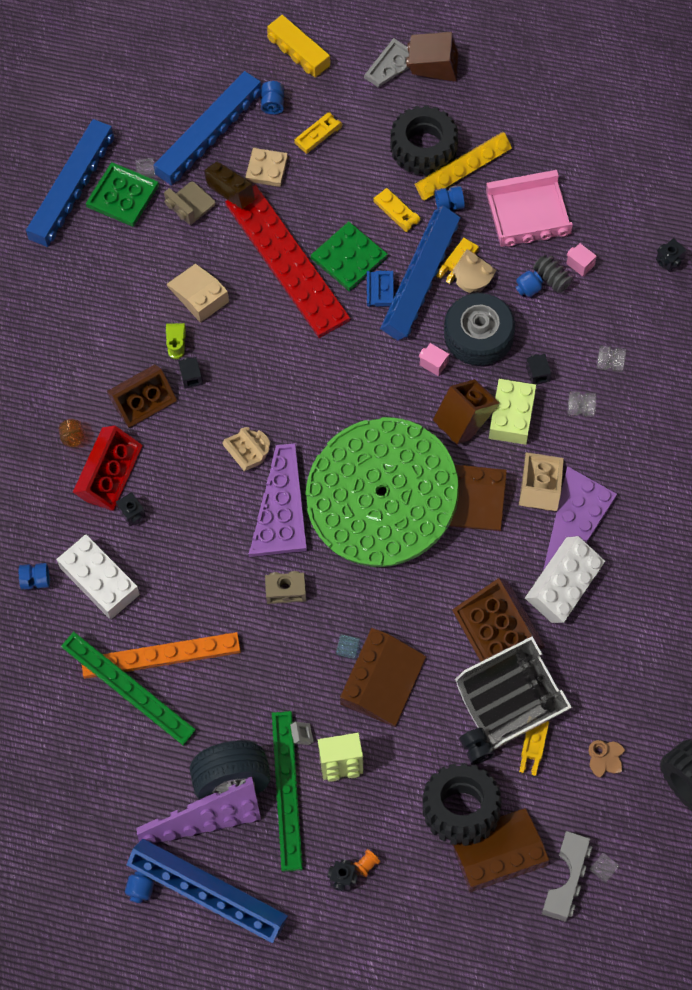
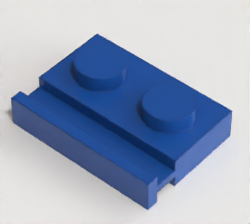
M367 271V306H391L393 301V271Z

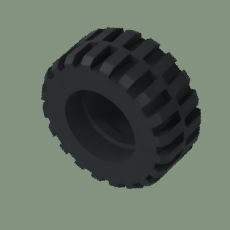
M424 105V107L415 106L412 110L409 108L404 111V114L401 113L397 117V120L392 124L390 133V149L392 157L397 161L399 167H404L405 171L409 173L412 171L415 175L424 174V176H427L454 161L458 149V128L454 124L453 118L451 116L448 117L447 112L439 111L440 108L437 107L429 108L428 105ZM427 133L437 137L440 142L432 147L421 148L410 143L409 139L414 135Z
M684 740L662 757L660 766L669 787L692 812V740Z
M454 763L450 764L447 769L445 767L440 768L438 774L433 773L430 777V781L426 783L423 792L422 811L427 827H431L430 831L434 835L439 834L440 840L444 842L449 840L451 841L450 844L453 845L462 843L465 846L469 845V842L472 841L474 844L480 842L481 837L486 839L490 836V831L495 830L500 819L502 797H500L501 791L499 786H496L497 781L492 776L489 778V773L484 769L480 771L479 766L476 765L470 767L467 766V763H461V766H456ZM466 793L475 797L480 802L481 807L472 814L457 815L448 811L442 803L450 795Z

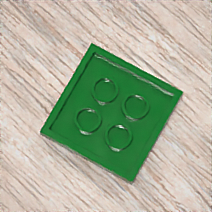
M111 162L87 200L86 207L134 227L159 187V183Z
M349 221L310 255L317 265L349 292L367 276V271L372 272L388 258V254Z

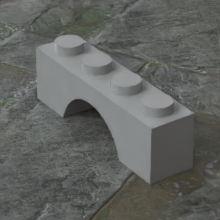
M566 831L559 856L567 863L570 878L564 886L548 891L542 911L543 915L566 922L568 916L572 917L575 905L571 904L573 896L578 897L581 885L577 884L579 877H584L586 865H583L584 858H589L592 846L589 845V838Z

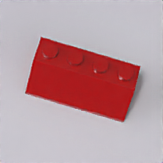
M115 425L102 427L72 493L88 503L108 510H114L116 501H118L143 445Z

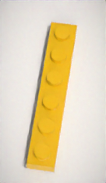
M501 132L415 183L414 185L421 199H428L435 194L436 189L448 187L510 150L512 147L505 132Z

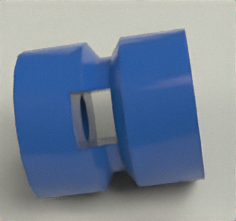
M277 81L265 82L262 85L261 110L266 114H279L284 109V86Z
M460 185L450 187L449 190L446 188L435 190L437 209L441 206H445L449 210L450 208L453 210L464 209V197Z
M48 563L35 564L34 567L31 564L19 565V584L21 590L33 589L34 586L37 588H49L50 575Z

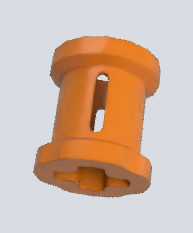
M367 849L365 855L358 862H354L353 865L356 866V870L361 875L367 877L371 868L375 864L378 865L380 860Z

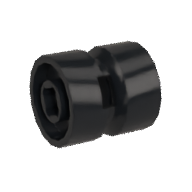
M482 727L470 730L459 738L464 750H468L467 757L471 765L483 763L495 755L491 744L486 742L488 738Z

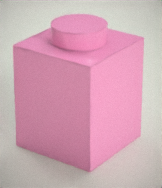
M579 243L575 248L572 247L568 251L567 265L581 276H584L595 266L597 256Z
M431 343L427 348H423L419 354L420 366L437 376L441 374L449 363V354Z

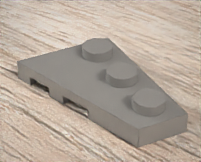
M393 38L366 72L364 78L375 86L380 87L410 68L406 64V58L409 57L408 47Z

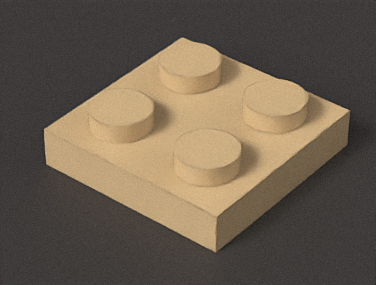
M253 148L245 177L246 180L253 183L281 187L288 153Z

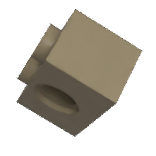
M291 571L289 574L273 572L265 575L267 604L306 602L304 573ZM283 584L290 585L288 589L281 588Z

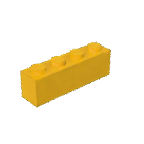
M281 15L267 26L268 39L272 43L277 44L281 51L287 53L296 64L299 63L306 73L316 78L330 66V55L285 16Z

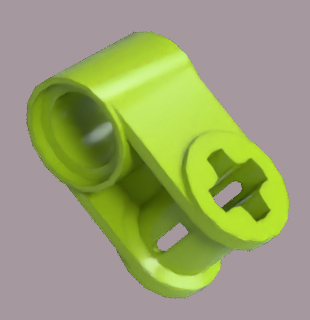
M185 323L166 324V344L168 355L172 359H180L184 355Z

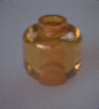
M68 419L60 424L59 436L62 444L76 447L83 442L84 430L80 421Z

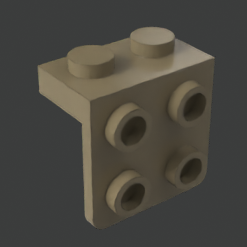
M194 182L188 183L176 194L170 188L164 192L165 204L189 225H192L215 206V201Z

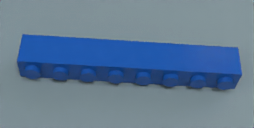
M244 71L154 164L155 175L171 186L176 181H179L182 174L187 169H190L194 162L204 155L205 150L210 145L212 146L221 134L226 132L228 126L235 122L244 110L249 108L250 103L261 95V81Z
M92 119L27 227L26 233L29 240L46 247L49 246L50 242L54 241L56 232L59 227L63 226L66 215L72 211L73 204L76 199H79L84 185L88 184L91 173L97 169L100 158L104 157L106 148L113 142L112 126Z
M441 206L433 212L380 327L382 331L397 341L404 337L406 338L412 330L410 327L418 317L419 307L425 302L424 296L432 286L431 281L439 271V263L445 258L444 252L452 242L451 237L459 227L458 221L460 217L445 206Z
M142 839L133 848L127 862V866L271 943L281 933L288 915L145 839Z

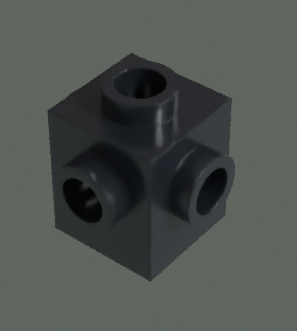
M673 238L667 244H662L658 248L656 261L669 272L682 264L687 249Z
M343 859L340 862L335 860L334 866L329 868L327 878H330V886L333 889L344 892L345 890L350 891L352 885H356L359 873H356V866L352 862ZM339 872L346 873V875L340 876Z

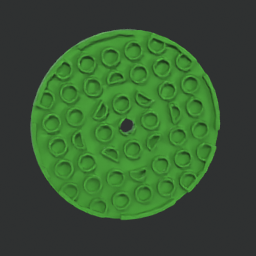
M389 417L370 421L364 420L345 428L327 443L321 454H318L306 486L308 515L321 540L342 558L370 567L401 564L420 556L430 549L449 527L456 511L459 494L457 471L443 443L421 425L408 420ZM379 488H387L385 496L377 495Z

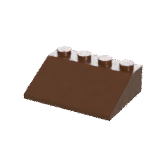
M455 465L459 483V494L456 511L449 526L501 531L507 470Z
M496 579L452 609L480 662L530 637H533L540 650L545 647L507 580ZM519 650L486 668L485 671L488 676H492L529 658L530 655Z
M371 627L340 696V705L396 727L426 656L393 636Z
M526 808L501 816L495 830L490 831V836L486 839L481 837L480 842L476 844L473 841L465 846L462 843L452 844L470 893L548 866L549 862L543 843Z

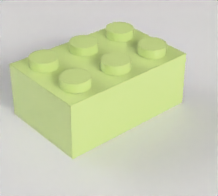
M499 379L495 399L500 404L492 414L489 439L526 445L536 390L535 384Z
M359 733L318 739L323 780L333 782L339 780L340 777L356 778L363 774V755Z

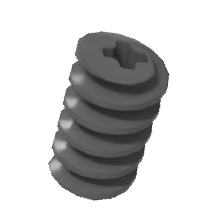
M544 255L536 261L533 269L538 272L539 276L543 277V280L557 294H560L569 287L573 277H567L568 271L561 273L564 267L559 266L557 268L559 262H553V256L547 258V255Z

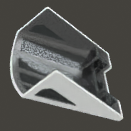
M533 637L464 670L455 679L472 719L478 728L482 727L488 738L487 742L491 744L493 750L572 708L563 691L558 690L540 657L542 653Z

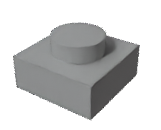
M294 722L290 724L294 744L309 745L314 742L310 723Z

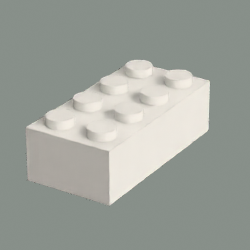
M84 535L57 558L60 569L110 620L140 595L138 587L87 535Z
M579 536L566 537L525 599L551 623H563L605 561Z

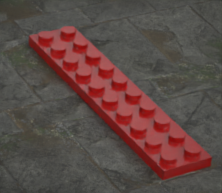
M256 185L253 186L255 200L245 208L241 209L229 200L225 201V205L318 338L350 322V317Z

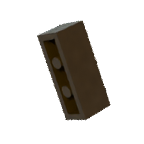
M216 161L204 170L207 186L239 208L243 209L255 200L252 183L220 162Z

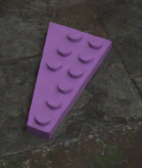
M295 443L276 445L257 518L256 529L248 554L249 557L307 551Z
M568 466L544 569L566 537L579 536L587 544L617 497L615 492Z
M252 777L245 779L246 783L236 786L234 784L228 787L229 790L222 794L214 793L187 805L188 809L181 812L175 810L170 813L171 816L163 820L158 818L137 827L139 842L142 839L152 844L171 841L176 838L212 832L225 827H233L261 820Z

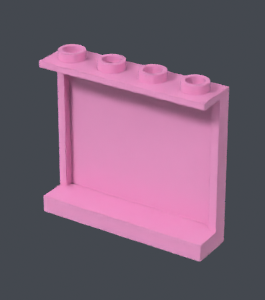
M557 170L487 183L486 194L501 247H511L519 243H531L535 240H547L551 237H564L571 234L573 224L569 222L558 184L559 175Z

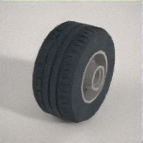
M472 293L459 298L450 306L445 317L444 339L448 350H450L454 357L469 365L484 366L501 360L510 351L515 334V320L511 309L503 300L487 293Z
M245 740L223 742L206 748L193 758L189 769L194 793L199 799L214 793L222 794L228 791V787L234 784L239 786L246 783L245 779L252 777L255 794L257 795L267 787L271 779L264 749L255 742Z

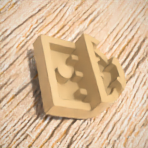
M466 249L457 265L453 268L452 274H455L457 278L456 284L468 293L473 291L480 293L491 281L496 269Z
M249 427L241 428L238 434L224 439L222 444L240 467L247 471L263 463L269 452L270 441L260 430L255 432L250 430Z

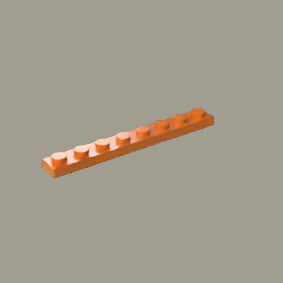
M235 632L103 655L122 671L129 672L240 653L238 634ZM82 665L84 679L97 677Z

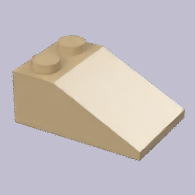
M194 264L167 283L168 288L200 323L229 303L228 291L216 278L197 264Z
M526 452L519 499L520 506L557 511L561 494L564 458Z

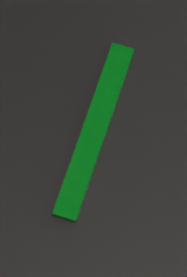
M74 631L61 645L62 649L182 746L195 733L196 729Z
M292 711L272 713L282 872L302 871L295 753L290 726L292 724Z

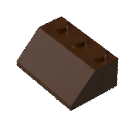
M155 364L107 391L115 409L128 428L177 401L162 369Z

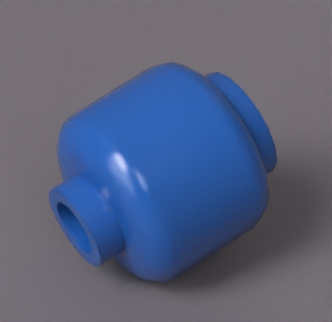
M527 270L516 279L518 286L515 288L521 296L525 294L526 297L530 298L542 289V283L544 282L536 271Z
M135 871V874L128 877L125 894L130 897V901L142 904L143 900L151 898L154 881L146 875Z

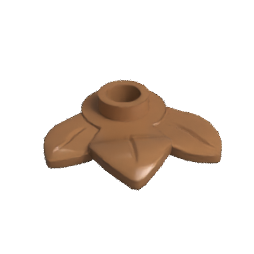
M600 740L592 742L588 752L591 757L589 766L593 774L600 778L605 770L609 773H621L622 764L618 756L623 754L625 749L617 742L605 743ZM600 748L602 750V753L597 754L595 752V749Z

